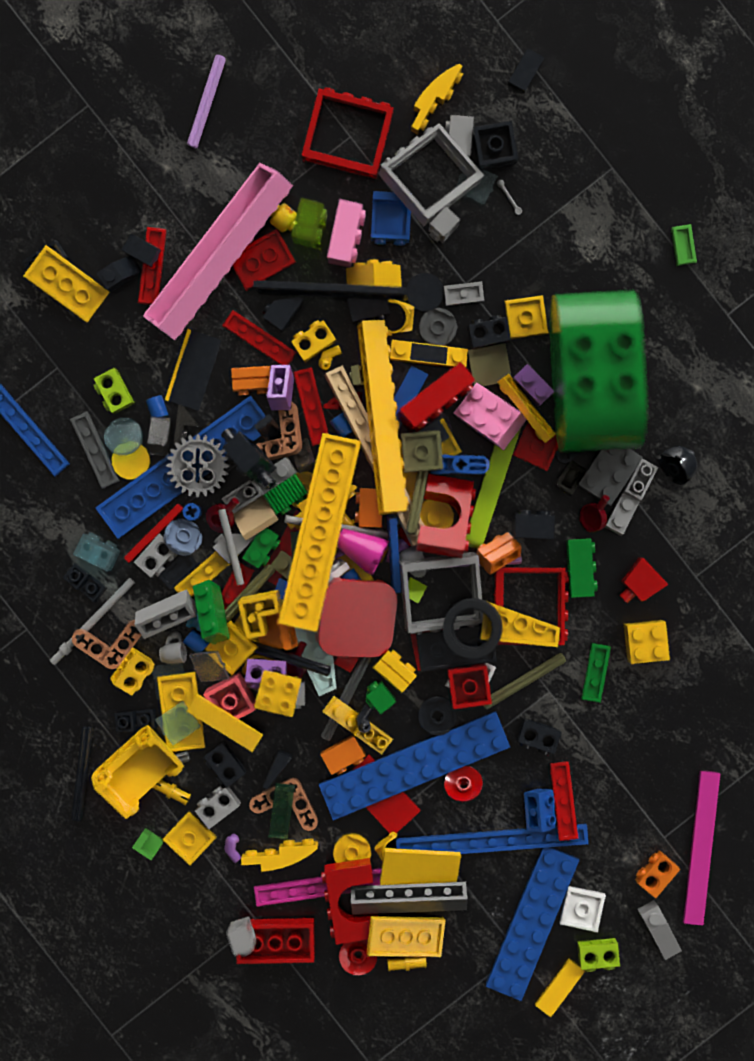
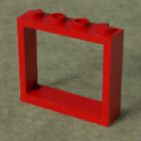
M324 87V89L319 88L302 152V160L377 179L394 107H391L386 102L374 103L372 99L367 97L355 98L353 94L347 92L342 94L336 93L334 89ZM323 98L386 114L373 166L310 150Z
M502 567L497 570L494 576V604L503 607L504 573L557 574V627L560 628L558 645H565L568 635V629H565V622H568V610H565V602H568L569 599L568 591H565V583L569 582L568 572H565V568ZM499 641L497 645H532V644H521V643H511V642H501V641Z

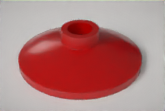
M464 766L449 772L445 778L444 786L446 793L453 800L467 802L480 794L483 781L476 769ZM467 785V788H461V786Z
M368 940L349 942L342 945L339 952V960L345 971L352 975H364L374 968L377 956H368L366 954ZM360 951L362 955L357 957L355 952Z

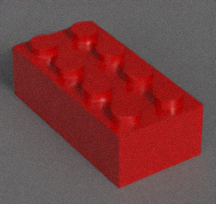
M460 362L403 406L396 416L410 433L414 430L418 432L426 426L429 418L431 421L437 418L443 412V407L448 409L458 400L459 395L462 398L470 392L475 379L463 363Z
M314 918L250 919L256 935L254 949L249 954L243 956L237 954V964L314 963Z

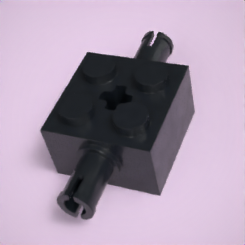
M230 428L224 430L221 437L227 442L223 446L227 452L225 456L232 463L235 462L238 466L236 469L244 477L246 476L250 481L255 480L260 484L262 483L267 490L272 489L276 485V481L270 474L277 467L259 446L240 431L235 435Z

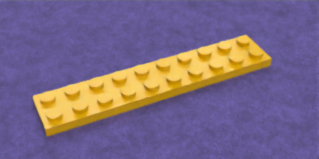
M325 433L322 434L278 622L280 624L315 632L318 631L361 441Z

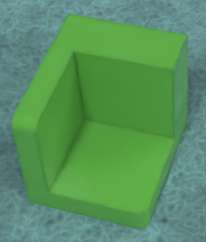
M145 828L132 848L152 860L164 841Z

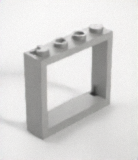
M440 123L433 128L428 127L424 131L423 136L420 138L418 136L415 137L407 148H400L392 159L387 158L381 164L379 172L381 178L423 227L432 221L445 207L449 208L480 184L484 177L482 172ZM435 139L468 179L425 211L392 171Z
M475 552L463 553L462 558L438 556L399 561L404 622L408 633H417L419 635L422 634V631L428 630L430 632H440L443 629L445 618L412 622L407 572L470 564L472 598L482 599L479 556ZM473 609L474 614L457 616L454 630L460 629V626L474 627L481 624L483 612Z

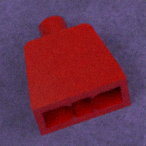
M640 557L621 582L627 588L619 596L626 603H629L634 597L643 602L666 587L668 583L643 557Z

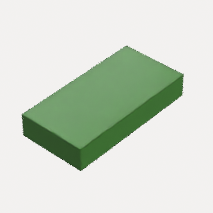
M691 224L672 227L671 233L677 266L697 263Z

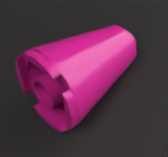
M344 528L340 532L337 548L372 576L383 558L384 551L387 550L390 541Z

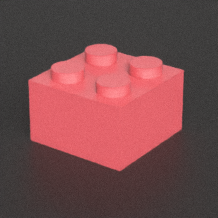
M240 671L207 688L203 694L205 699L238 719L256 710L254 708L256 698L250 688L247 687Z

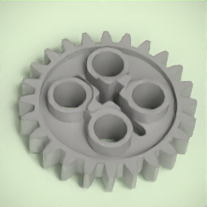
M197 434L195 440L189 435L188 442L182 438V445L175 443L177 450L171 449L170 451L174 455L167 457L172 463L166 464L167 467L172 468L167 474H173L174 476L170 482H178L175 488L182 486L181 493L187 489L189 490V496L196 492L197 497H199L200 492L207 496V490L214 493V486L220 489L221 486L218 482L226 481L222 475L229 474L227 471H224V468L230 467V465L224 464V461L228 459L222 456L225 450L218 449L221 444L214 445V438L210 442L207 441V435L201 440L199 434ZM197 448L200 449L199 463L203 464V467L199 469V483L196 482L197 469L193 467V464L197 461ZM189 450L193 453L192 461H186L183 458L185 451ZM204 451L212 452L213 459L211 461L203 459ZM185 470L193 472L192 480L184 479L183 472ZM205 470H210L213 473V478L209 481L205 480L202 476Z

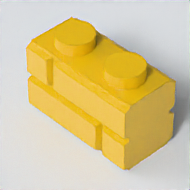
M388 650L374 664L373 669L403 693L416 678L417 674L414 673L416 669L408 662L405 665L400 660L402 657L395 650H392V652Z

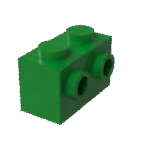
M268 527L260 531L242 559L258 569L261 566L265 567L271 558L268 556L272 549L275 551L281 542L279 540L280 535Z
M375 680L367 687L366 702L371 709L376 708L380 714L396 703V698L382 680L379 682Z

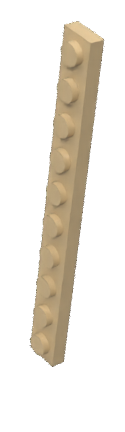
M342 365L325 373L324 376L358 441H361V448L374 472L368 415ZM404 489L405 496L408 498L407 510L395 515L413 547L417 545L420 525L424 526L421 518H419L417 534L410 535L406 533L412 500L406 489Z

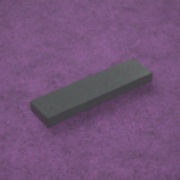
M86 411L71 418L70 421L101 488L104 489L119 482L120 479L112 466L110 457L89 412Z

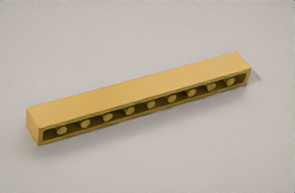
M384 320L361 321L357 329L379 515L400 514L407 510L408 498L404 492L406 480L402 475L404 462L400 458L402 445L401 440L398 439L399 422L396 420L395 415L397 403L393 398L395 385L391 381L393 368L392 364L389 363L388 327L385 326Z

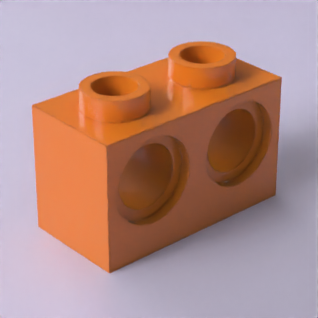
M660 850L658 853L651 855L648 860L649 863L645 868L642 867L637 872V878L635 879L641 887L655 898L659 896L680 871L678 865ZM661 862H667L666 868L658 869V865ZM648 877H654L652 884H646Z

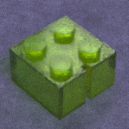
M301 198L292 232L293 243L316 248L317 243H321L323 236L321 226L326 224L328 216L323 203Z

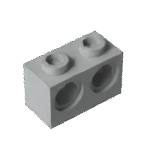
M445 207L430 223L429 231L431 233L429 235L436 242L440 241L443 244L458 228L460 219Z
M159 533L134 561L150 577L155 575L158 577L165 570L163 566L166 562L169 561L171 563L178 555L170 549L166 555L160 552V546L165 544L162 533ZM150 558L156 561L154 569H150L147 566V561Z
M220 785L212 792L213 796L209 799L205 797L197 803L198 807L195 812L208 829L212 828L241 804L229 786L222 787ZM226 795L229 798V803H222L220 796ZM211 807L214 810V814L207 815L204 809Z
M250 917L231 922L227 934L234 955L240 954L243 956L249 954L254 949L256 935Z

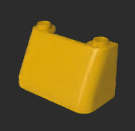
M146 725L94 771L91 778L94 789L127 819L139 810V799L165 775L169 777L177 776L182 771L184 765L149 725Z

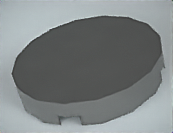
M434 308L431 311H427L420 321V335L428 344L445 346L456 335V319L446 309Z

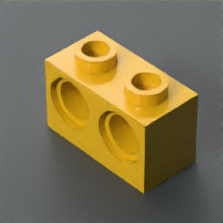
M319 320L315 321L309 326L310 329L305 333L300 331L293 336L294 340L291 342L304 362H307L337 342L324 320L321 322ZM318 330L326 331L327 335L324 339L316 338ZM304 340L310 342V348L307 350L300 348V343Z
M132 647L110 679L113 685L133 696L135 691H139L146 676L152 673L155 664L151 658ZM138 662H144L141 667H135ZM132 677L129 683H124L125 679Z

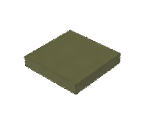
M506 343L468 350L471 374L475 379L473 385L476 383L483 387L499 384L498 381L507 374L511 376Z
M440 430L401 434L404 473L443 470Z

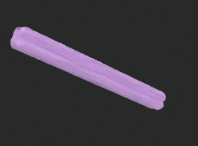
M216 55L187 142L188 146L192 148L198 147L226 61L225 57L221 55Z

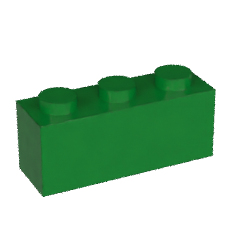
M591 538L567 539L569 597L595 596L594 592H597L598 589L597 580H594L593 573H596V562L592 559V554L595 553V543L591 542Z
M211 580L194 585L193 591L202 639L212 645L230 639L220 586Z

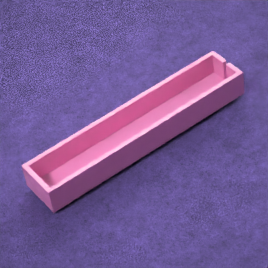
M259 163L144 313L143 317L175 340L180 336L185 326L194 318L195 313L206 302L210 293L217 288L223 276L230 271L233 263L240 258L243 250L253 241L256 233L265 225L269 216L276 211L278 204L288 195L293 185L278 171Z

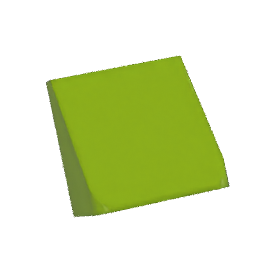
M410 577L408 580L409 598L419 603L427 586Z

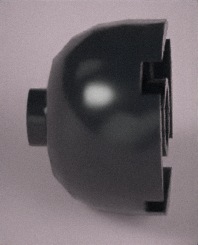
M682 446L670 447L660 455V468L667 477L670 474L674 478L672 480L674 483L685 485L696 474L698 464L692 450Z

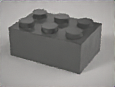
M631 449L599 450L576 485L599 501L603 495L609 496L610 500L606 505L611 506L643 457Z

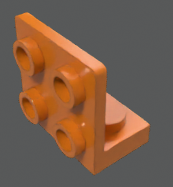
M280 613L266 615L269 631L265 636L258 637L259 643L276 649L284 648V651L297 647L298 641L295 627L278 623Z

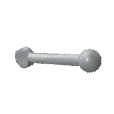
M498 180L497 186L501 187L515 209L514 213L520 215L522 209L512 199L504 186V181Z

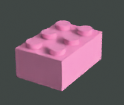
M339 200L327 256L328 263L348 268L351 267L352 263H356L358 252L355 247L356 244L360 245L362 230L359 228L360 225L364 226L366 217L363 204Z
M478 383L474 385L454 412L460 421L503 451L527 420L520 411Z

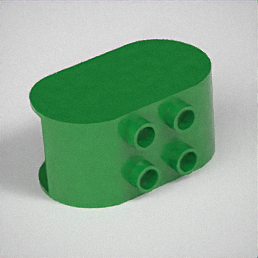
M635 291L553 295L550 306V351L552 387L554 390V422L559 451L573 452L641 448L646 430V391L642 322Z

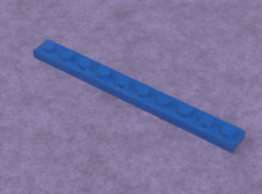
M577 824L578 839L559 841L557 826L545 832L527 831V828L407 837L396 838L397 849L448 851L469 854L588 844L587 824Z

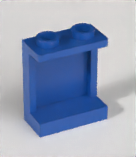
M373 191L371 241H375V244L385 245L386 242H394V245L404 246L405 243H409L411 211L394 192Z

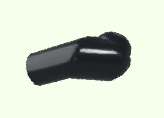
M365 704L356 717L358 729L362 733H367L371 729L368 717L374 709H371L368 704Z

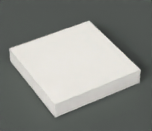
M569 886L565 895L559 923L565 926L598 932L606 895Z

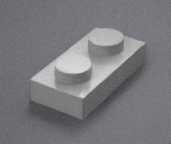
M482 282L444 286L446 306L484 302Z

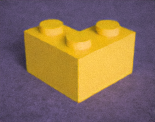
M368 260L367 264L354 263V267L346 268L348 285L402 287L400 265L392 264V261L379 263V260Z
M279 589L244 596L238 601L246 639L265 636L269 631L266 615L280 613L282 609Z

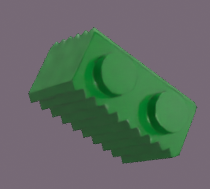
M294 474L263 496L276 515L278 513L284 515L291 510L290 505L295 502L299 504L307 499L305 495L309 492L297 474Z

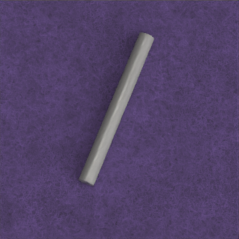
M218 510L237 585L245 584L226 510Z

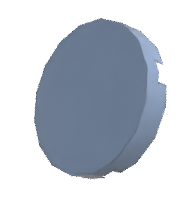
M180 518L171 521L164 530L163 538L165 544L172 552L178 555H191L197 551L202 543V534L198 530V526L190 520Z

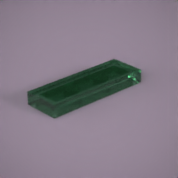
M280 783L275 785L269 829L270 838L288 839L295 785Z

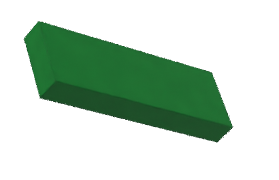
M591 643L581 696L582 700L601 703L611 646Z

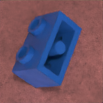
M538 788L524 792L527 831L545 832L556 828L553 790Z

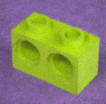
M113 368L94 378L96 382L93 384L98 394H102L104 398L102 403L107 412L111 411V413L116 414L135 404L117 369ZM111 378L113 384L110 388L106 389L104 381ZM119 395L121 397V403L115 406L113 404V398Z
M615 938L577 942L581 970L587 972L595 971L597 968L613 970L615 967L620 966L618 943ZM606 952H613L610 958H604ZM588 953L594 954L591 960H585V955Z

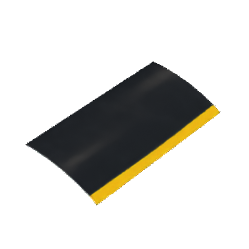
M187 330L165 400L199 411L222 340L196 331Z

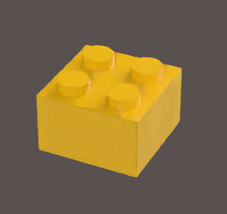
M657 620L624 624L627 661L630 664L670 660L665 621Z

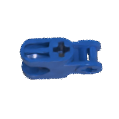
M442 454L443 470H431V474L480 475L488 471L490 464L484 456H450ZM459 461L464 464L461 469L456 466V463Z

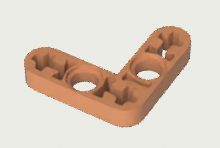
M292 401L291 409L288 411L289 416L284 410H278L282 438L257 443L259 448L266 452V456L270 460L296 455L302 449L298 408ZM293 422L294 429L291 432H287L286 426ZM292 441L296 443V445L293 446V449L289 447L292 445ZM274 445H278V452L276 454H271V447Z
M132 620L125 626L111 647L84 629H78L73 633L72 643L105 667L115 669L139 640L141 633L135 631L132 635L133 641L130 637L124 635L125 633L127 635L131 633V625L135 627V620ZM84 634V639L89 642V639L93 641L89 643L86 649V643L84 641L77 642L76 635ZM125 639L129 642V647L127 649H120L118 642ZM94 644H99L102 647V651L99 654H94L91 651V647ZM114 648L119 653L123 654L122 656H120V654L116 656L117 663H108V657L112 658L116 653V651L113 650Z
M296 778L287 779L255 795L250 801L251 811L259 814L289 800L303 829L311 831L317 827V815L301 783ZM289 783L296 784V791L289 790L286 792L288 796L284 797V792L280 787L283 786L285 790L289 788ZM278 791L281 798L274 801L270 798V793ZM263 795H266L267 801L270 803V805H267V802H264L261 805V809H259L258 806H253L255 804V800L261 802L265 799ZM303 799L306 802V807L298 809L295 805L297 800ZM308 809L311 811L307 813L308 817L314 819L312 826L305 824V815L300 816V814L305 813Z

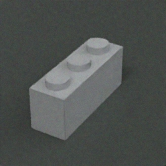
M186 589L136 611L135 626L143 638L146 639L196 617V603Z

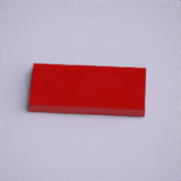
M368 754L364 758V761L356 765L353 769L375 761V759L370 754ZM404 791L366 807L389 833H397L421 811Z

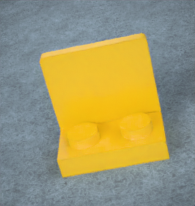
M264 670L254 708L293 717L301 679Z

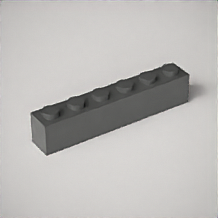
M466 882L351 886L352 915L467 910Z

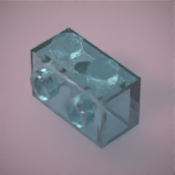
M90 532L89 535L83 534L73 555L107 572L111 571L121 550L117 549V545L110 541L106 543L100 541V536Z

